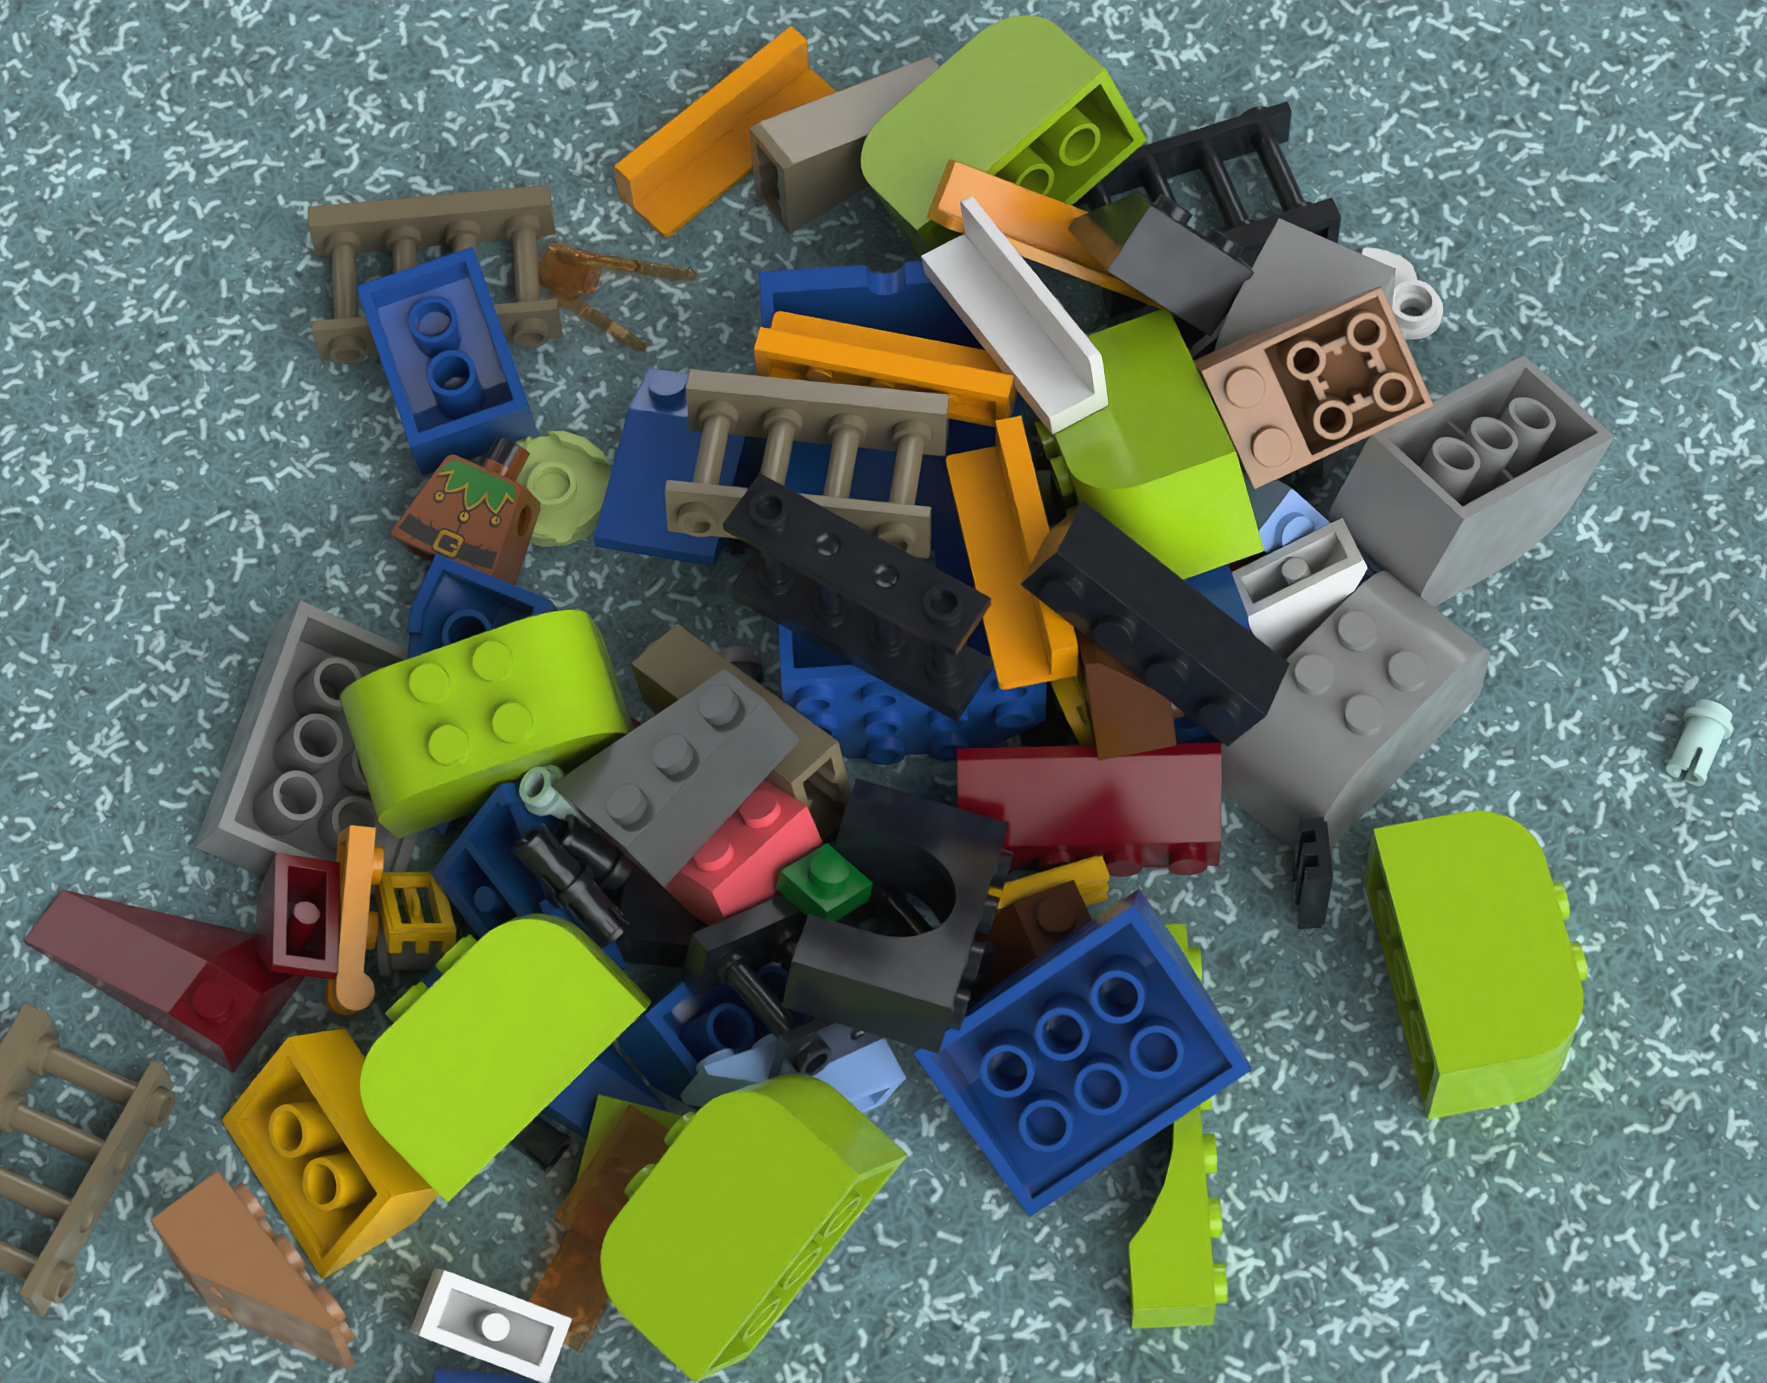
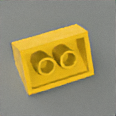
M346 1028L288 1037L221 1120L321 1279L328 1277L416 1222L439 1195L379 1134L368 1119L360 1094V1077L365 1057Z

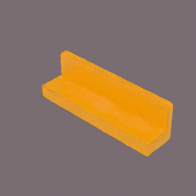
M790 26L614 165L618 196L662 237L669 238L753 171L750 127L837 92L809 67L807 39Z
M949 158L927 218L948 229L965 234L960 201L973 196L1022 257L1157 308H1165L1108 272L1068 230L1075 218L1089 213L1088 211Z
M776 312L770 329L760 327L754 346L757 376L949 395V419L995 427L996 420L1012 417L1018 394L1017 389L1014 387V376L1004 374L986 350L789 312Z
M1021 416L995 421L996 446L952 454L946 458V470L974 588L991 598V605L982 617L997 684L1002 690L1077 676L1078 644L1074 627L1020 585L1044 538L1050 532Z

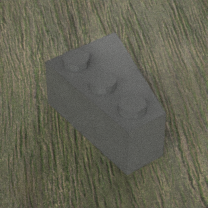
M724 669L551 786L594 830L662 887H665L796 746L800 739L764 698Z

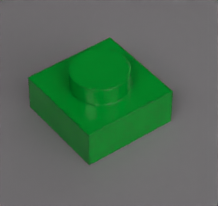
M826 843L781 870L776 889L807 917L810 914L835 922L868 902L873 883Z

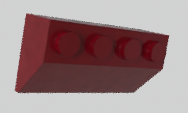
M1221 742L1176 743V746L1098 761L1095 745L957 749L958 808L1009 823L1002 846L1003 850L1014 852L1008 876L1012 870H1038V873L1097 855L1098 857H1103L1109 875L1116 877L1135 875L1143 867H1168L1169 871L1174 874L1194 875L1204 872L1207 866H1219L1222 842Z

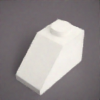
M1343 518L1233 571L1232 575L1248 614L1249 626L1254 636L1284 659L1290 656L1356 590L1368 568Z
M434 1268L410 1333L537 1381L548 1383L572 1318L448 1271Z

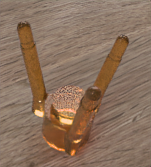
M557 241L551 243L547 248L539 273L541 287L555 291L553 299L558 300L559 307L572 310L638 352H644L647 349V344L578 299L582 293L591 295L595 291L600 279L601 269L694 281L698 277L697 272L692 269L591 253L590 251Z

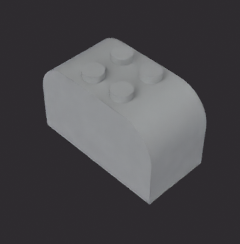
M1279 218L1251 269L1254 274L1249 280L1244 281L1230 308L1214 351L1255 332L1379 286L1382 287L1392 309L1396 269ZM1345 448L1297 470H1303L1326 480L1333 472Z
M1524 355L1434 401L1433 407L1370 435L1329 512L1330 523L1343 518L1357 548L1381 571H1389L1433 607L1515 562L1550 533L1570 510L1615 437Z
M1384 570L1376 573L1360 585L1286 659L1290 665L1267 716L1228 747L1223 743L1221 744V791L1294 851L1300 819L1324 817V821H1327L1331 849L1480 696L1490 656L1489 650L1425 599L1419 597L1389 571Z

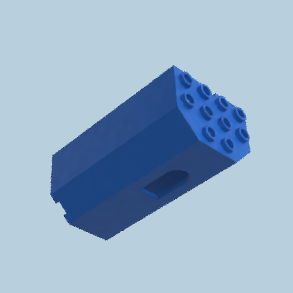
M922 261L904 262L901 269L885 274L872 272L866 265L759 272L761 323L763 328L770 329L774 314L778 311L985 350L926 276ZM1018 392L1012 417L1021 416L1027 438L1024 398ZM949 419L946 455L923 454L915 505L931 507V549H935L936 568L974 588L946 470V458L952 454L996 446L995 427ZM793 441L785 487L800 494L823 496L832 445ZM858 448L849 499L888 502L897 451ZM981 619L964 644L991 658ZM778 624L783 701L839 742L842 757L847 759L867 758L873 764L890 765L902 761L905 755L931 754L933 758L938 760L953 761L957 760V749L992 748L1046 721V682L1002 690L998 687L992 663L991 673L956 722Z

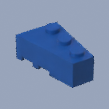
M521 781L499 784L430 873L480 939L499 925L513 918L528 914L558 916L581 928L563 908L555 909L546 899L548 892L540 884L541 882L511 853L512 847L517 845V840L535 825L544 823L548 830L552 832L553 828L560 821V819L550 814L538 816L527 810L519 794ZM616 940L608 946L601 948L622 971L625 970L626 964L618 945H616Z

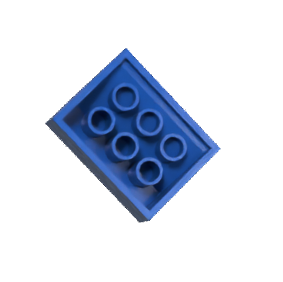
M1140 889L970 1002L967 1006L960 1031L947 1027L939 1054L918 1047L913 1052L1029 1217L1252 1071V1066L1180 946Z

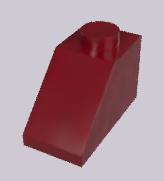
M275 853L257 894L255 950L269 971L330 980L336 979L339 955L340 862Z

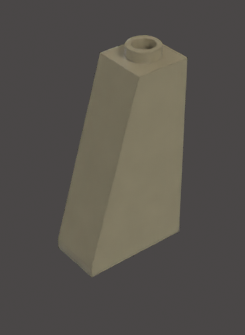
M931 56L776 115L749 128L755 193L789 234L869 186L861 169V152L864 142L880 118L939 68Z
M678 623L659 640L651 642L644 648L640 656L631 663L643 703L656 715L724 669L767 701L800 741L764 780L807 805L823 844L833 842L838 837L841 821L852 793L839 742Z

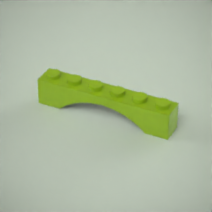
M1186 923L1164 924L1180 946L1202 983L1200 946L1188 947ZM1212 1097L1170 1124L1171 1158L1164 1186L1148 1219L1133 1237L1128 1248L1127 1270L1132 1329L1213 1325L1216 1304H1225L1228 1301L1225 1262L1213 1263L1211 1244L1212 1238H1222L1220 1197L1208 1198L1206 1174H1217L1215 1133L1203 1134L1201 1111L1212 1110Z

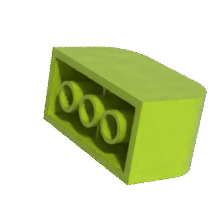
M1020 15L1003 19L985 28L880 118L864 142L861 152V169L866 181L913 250L921 257L925 253L963 235L927 218L949 158L1073 205L1145 143L1147 139L1103 65L1052 21L1034 15Z
M1163 308L1088 335V339L1102 356L1108 406L1053 435L1042 421L1034 423L1045 456L1050 461L1053 470L1050 474L1060 494L1063 508L1074 504V506L1065 508L1066 514L1071 513L1081 502H1086L1183 580L1263 552L1264 548L1236 450L1171 312Z
M561 610L531 616L392 664L358 679L345 688L340 695V701L378 822L397 839L479 811L499 784L520 782L524 775L533 767H544L551 764L562 769L565 775H567L634 730L604 636L590 615L581 610Z
M1482 810L1459 812L1373 829L1363 882L1427 1120L1517 1103L1539 1095L1557 1079L1563 1069L1583 1010L1584 993L1581 981L1587 979V965L1582 946L1579 941L1570 942L1564 920H1568L1570 915L1565 887L1561 880L1552 881L1540 844L1517 821L1499 813Z
M528 914L513 918L485 934L478 942L471 934L466 938L463 937L434 965L443 974L439 980L430 988L422 981L416 986L414 985L385 1013L393 1024L376 1040L365 1058L360 1077V1094L368 1119L379 1134L447 1203L629 1027L652 1002L581 928L564 918L549 914Z
M786 1074L720 1095L706 1103L696 1114L690 1111L681 1117L664 1138V1143L669 1149L656 1166L653 1163L646 1165L627 1185L624 1195L629 1198V1201L609 1226L601 1250V1273L608 1296L617 1310L694 1383H697L746 1359L754 1351L908 1154L840 1092L816 1077L803 1074Z

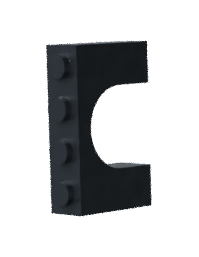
M856 779L841 821L835 850L869 880L902 889L920 899L934 912L941 925L932 931L917 936L890 937L808 914L791 963L781 1007L939 1054L947 1027L960 1031L972 991L959 987L962 979L975 983L986 946L984 943L974 941L976 933L986 936L990 935L1000 900L999 897L988 894L990 887L1003 891L1014 855V852L1002 849L1009 823Z

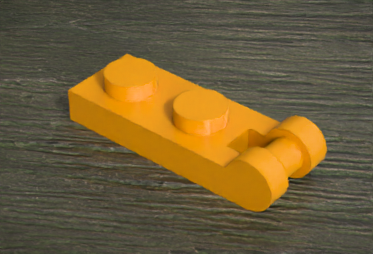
M349 825L338 834L336 862H340L338 975L335 980L325 979L324 999L328 1010L334 1015L342 1017L350 1016L368 1007L375 995L374 984L371 978L364 973L365 951L374 950L379 925L378 912L369 910L371 885L380 884L384 866L383 846H375L376 828Z

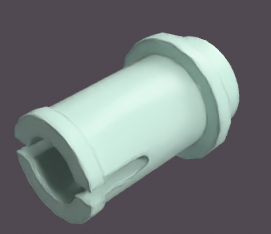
M1705 699L1696 701L1694 707L1686 709L1683 719L1687 725L1671 760L1668 761L1666 766L1667 773L1676 778L1679 777L1682 769H1688L1684 781L1695 786L1705 784L1707 773L1722 739L1730 738L1734 729L1730 723L1732 713L1723 705Z
M551 764L544 767L536 766L524 775L520 783L519 794L529 812L538 816L550 814L564 821L567 815L573 814L581 823L589 828L591 827L551 786L565 776L562 769Z

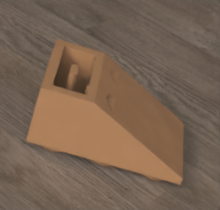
M1381 286L1250 334L1194 361L1236 450L1244 477L1254 489L1434 406Z
M217 1170L150 1220L173 1263L212 1313L346 1370L356 1365L347 1345L356 1337L344 1321L346 1315L322 1284L316 1288L314 1282L305 1271L304 1267L306 1264L297 1250L283 1233L276 1236L264 1218L266 1216L264 1209L243 1182L232 1189Z

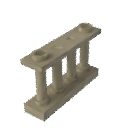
M549 185L308 207V228L316 257L328 256L332 261L334 319L312 321V331L320 360L331 359L339 364H355L364 360L366 356L379 355L366 316L358 317L356 257L361 253L388 250L392 253L394 274L417 266L416 252L421 247L448 245L452 247V253L473 247L477 257L476 246L481 242L505 239L513 243L516 302L493 305L506 342H514L518 346L531 348L541 346L549 339L563 338L558 300H541L537 240L541 236L556 235L555 217Z
M690 369L686 386L689 431L702 432L692 482L667 480L665 500L668 532L686 533L695 537L717 536L739 539L724 531L723 523L748 488L718 485L728 435L767 438L760 473L785 486L793 441L832 445L823 496L800 495L915 557L929 558L931 549V507L915 505L923 454L946 455L949 437V395ZM858 448L897 451L888 502L849 499Z
M24 1003L0 1044V1137L3 1132L10 1134L17 1130L92 1164L73 1198L0 1166V1196L59 1222L39 1257L0 1240V1270L25 1281L18 1294L31 1313L43 1318L52 1302L56 1304L61 1303L70 1292L77 1272L76 1267L73 1266L75 1260L151 1126L160 1128L169 1117L174 1105L175 1093L172 1091L174 1084L164 1064L153 1059L139 1083L60 1049V1042L57 1040L59 1033L49 1014ZM47 1073H51L124 1106L106 1141L28 1106L24 1095L36 1075L43 1077Z

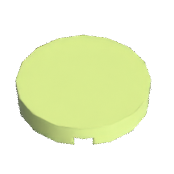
M548 431V436H540L535 439L527 437L515 442L530 453L516 482L525 486L540 501V513L530 543L541 547L566 546L588 537L597 527L611 475L609 463L604 453L585 437L566 431Z

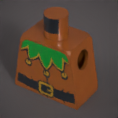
M497 436L482 466L454 454L447 456L396 523L390 535L407 551L429 562L433 561L437 553L516 585L540 513V501L525 486L516 482L530 453L518 444Z

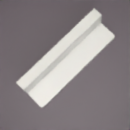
M970 196L960 201L965 234L921 256L926 276L1004 374L1014 376V387L1052 435L1108 406L1103 361L1100 352L974 197Z

